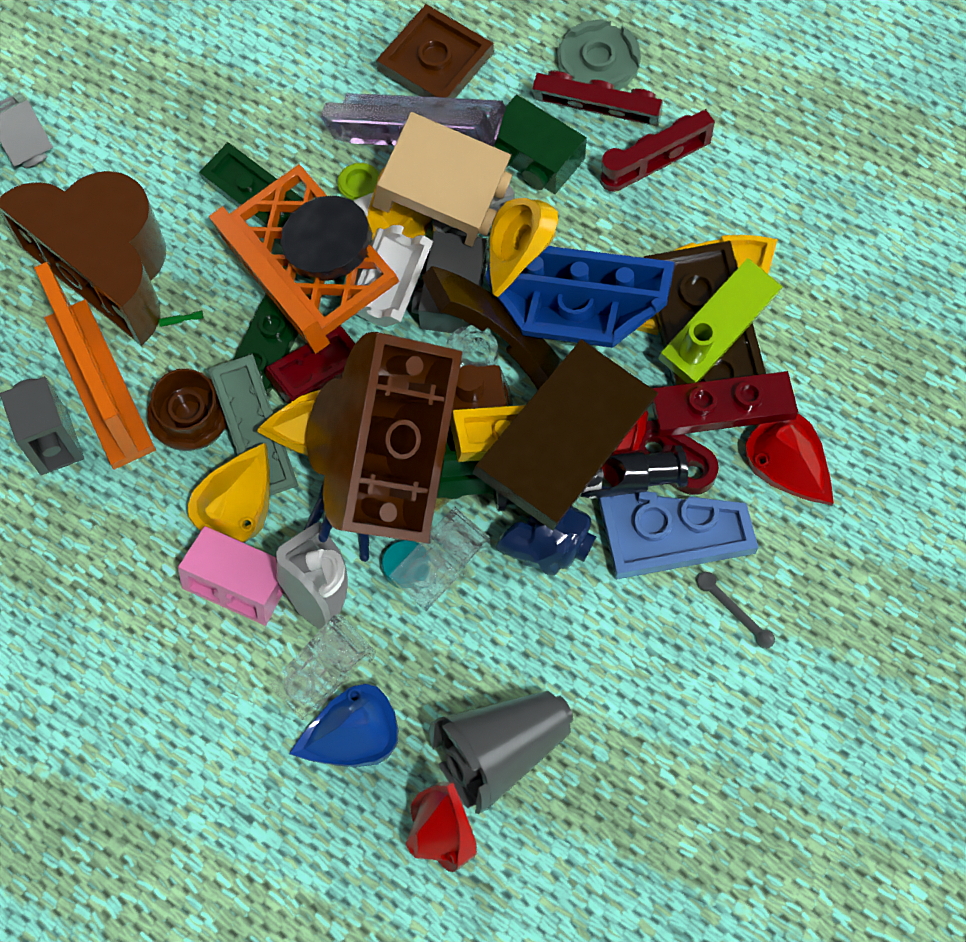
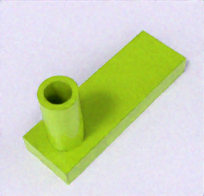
M747 258L665 347L658 359L687 384L698 383L772 302L783 286Z

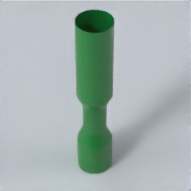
M203 310L195 311L188 315L158 319L159 325L162 327L191 319H203Z

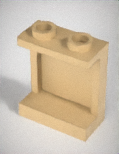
M411 112L377 184L372 206L389 213L393 203L396 202L465 232L467 237L464 244L473 247L478 233L487 237L497 211L490 208L494 196L503 200L513 174L505 170L511 154Z

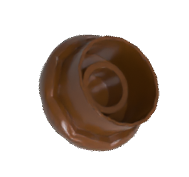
M176 369L165 374L156 383L151 393L147 417L152 433L160 442L175 450L194 451L208 447L221 436L227 427V422L212 379L193 369Z

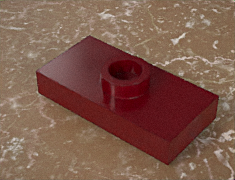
M341 325L326 335L330 344L315 354L308 344H305L266 367L265 376L287 404L302 395L321 390L332 379H342L347 359L355 342Z

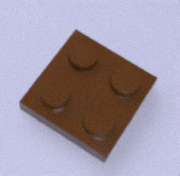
M425 4L376 60L377 71L445 111L494 54V43L430 5Z

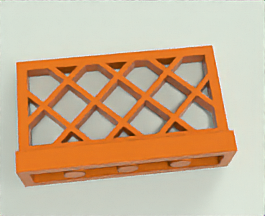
M298 164L230 214L222 206L208 217L226 245L316 354L330 344L326 337L327 334L400 281L396 273L369 244L367 256L358 267L347 274L345 285L324 284L325 281H321L320 277H316L314 283L295 282L296 271L289 265L285 255L271 253L274 239H281L283 227H277L281 212H294L301 205L314 198L327 196L303 167ZM301 182L306 187L303 201H284L285 193ZM258 212H271L267 227H249L245 221ZM358 268L377 269L382 275L369 285H355ZM306 294L311 295V300L306 296ZM322 295L342 296L341 305L324 317L318 310Z
M48 262L34 267L54 310L53 314L44 318L112 468L115 470L156 451L86 299L71 305Z

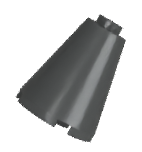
M543 691L441 717L431 722L429 727L430 742L433 749L439 746L442 747L446 761L439 763V767L448 782H453L462 804L468 809L476 805L475 813L480 814L497 802L570 735V723L573 722V714L563 697L559 695L555 697L551 692Z

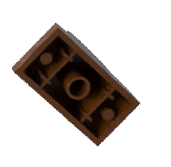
M102 171L82 177L66 191L48 183L33 182L16 186L0 196V214L20 248L40 264L48 262L52 272L58 279L83 299H86L90 305L139 345L142 346L153 335L159 323L158 319H160L161 309L151 281L164 264L166 243L146 192L136 180L119 172Z
M368 332L352 348L342 379H332L323 386L314 402L309 418L307 452L310 464L315 472L325 475L323 503L326 517L332 527L337 530L429 543L463 351L380 332Z

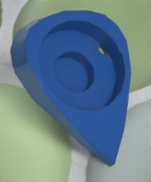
M362 684L350 687L329 702L303 732L289 755L312 762L355 768L378 765L389 758L398 744L399 730L396 714L386 695L377 686Z

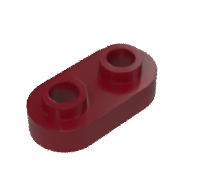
M655 420L647 421L645 435L638 450H642L644 454L650 453L645 447L650 442L660 444L663 449L661 452L671 451L673 445H682L686 453L688 467L694 466L699 468L702 475L699 478L688 477L686 487H677L675 483L670 485L689 495H699L707 492L714 485L719 470L718 461L713 452L685 434L659 437Z

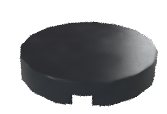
M322 196L304 203L290 215L282 230L281 246L289 265L300 276L310 279L309 276L320 277L321 281L334 280L351 273L364 261L368 254L367 247L369 241L371 240L372 243L373 232L364 210L353 200L341 196Z

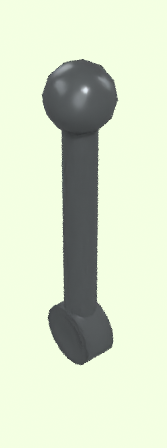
M703 572L698 576V587L714 595L756 636L758 646L770 648L774 645V634L769 630H762L716 585L714 574Z

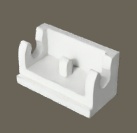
M392 225L384 230L378 228L371 243L374 250L396 273L400 282L356 313V315L382 327H388L402 321L433 243V240L423 235L415 236V238L404 236L402 234L404 227L400 225ZM360 269L355 285H369L382 275L377 269Z

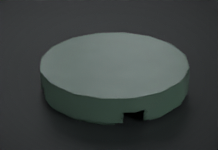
M602 19L584 21L570 28L564 35V40L559 44L557 51L559 71L571 75L574 81L589 84L590 80L593 79L603 80L613 84L616 90L627 87L636 77L641 60L639 43L630 30L621 26V29L612 26L611 21Z

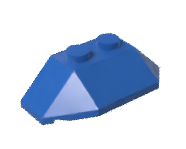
M548 246L497 298L523 336L578 343L582 339L589 345L613 348L667 305L675 262ZM489 260L485 278L492 290Z

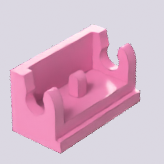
M206 526L203 527L178 566L182 589L265 626L284 593V590L277 581L276 557Z

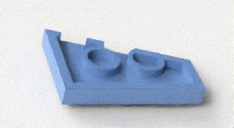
M602 486V489L612 488V487ZM648 491L640 492L639 494L633 493L598 498L616 580L756 554L758 550L747 503L689 497L685 500L657 496L656 492Z

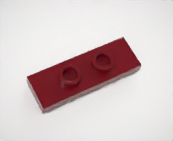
M788 371L652 388L658 392L652 403L659 437L795 420L799 413Z

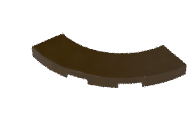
M431 266L422 276L430 295L441 313L457 317L482 332L490 328L509 344L506 352L525 371L537 390L540 389L561 364L562 360L543 338L523 336L498 298L486 289L458 274Z

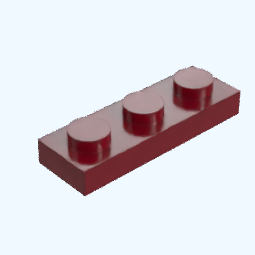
M552 70L548 72V75L536 73L533 94L537 101L656 127L659 126L663 100L656 98V94L651 91L638 88L632 89L631 93L614 89L613 84L597 79L590 80L589 84L574 81L571 75L561 71Z

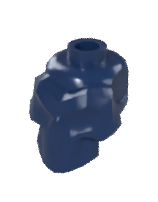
M572 506L553 531L533 516L530 517L527 524L523 522L515 523L500 536L496 549L512 558L522 560V565L541 569L546 575H556L560 569L569 568L575 558L584 562L594 544L596 536L588 533L591 527L590 516Z

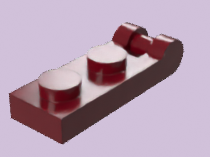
M704 109L693 116H682L671 127L655 135L647 134L643 136L634 146L624 151L619 148L608 149L602 156L600 178L602 187L612 192L619 191L711 144L715 125L714 119Z

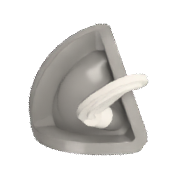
M320 521L297 534L277 549V581L299 615L326 634L339 616L345 603L348 576L342 554L333 540L328 537V540L324 543L319 541L318 536L322 525Z

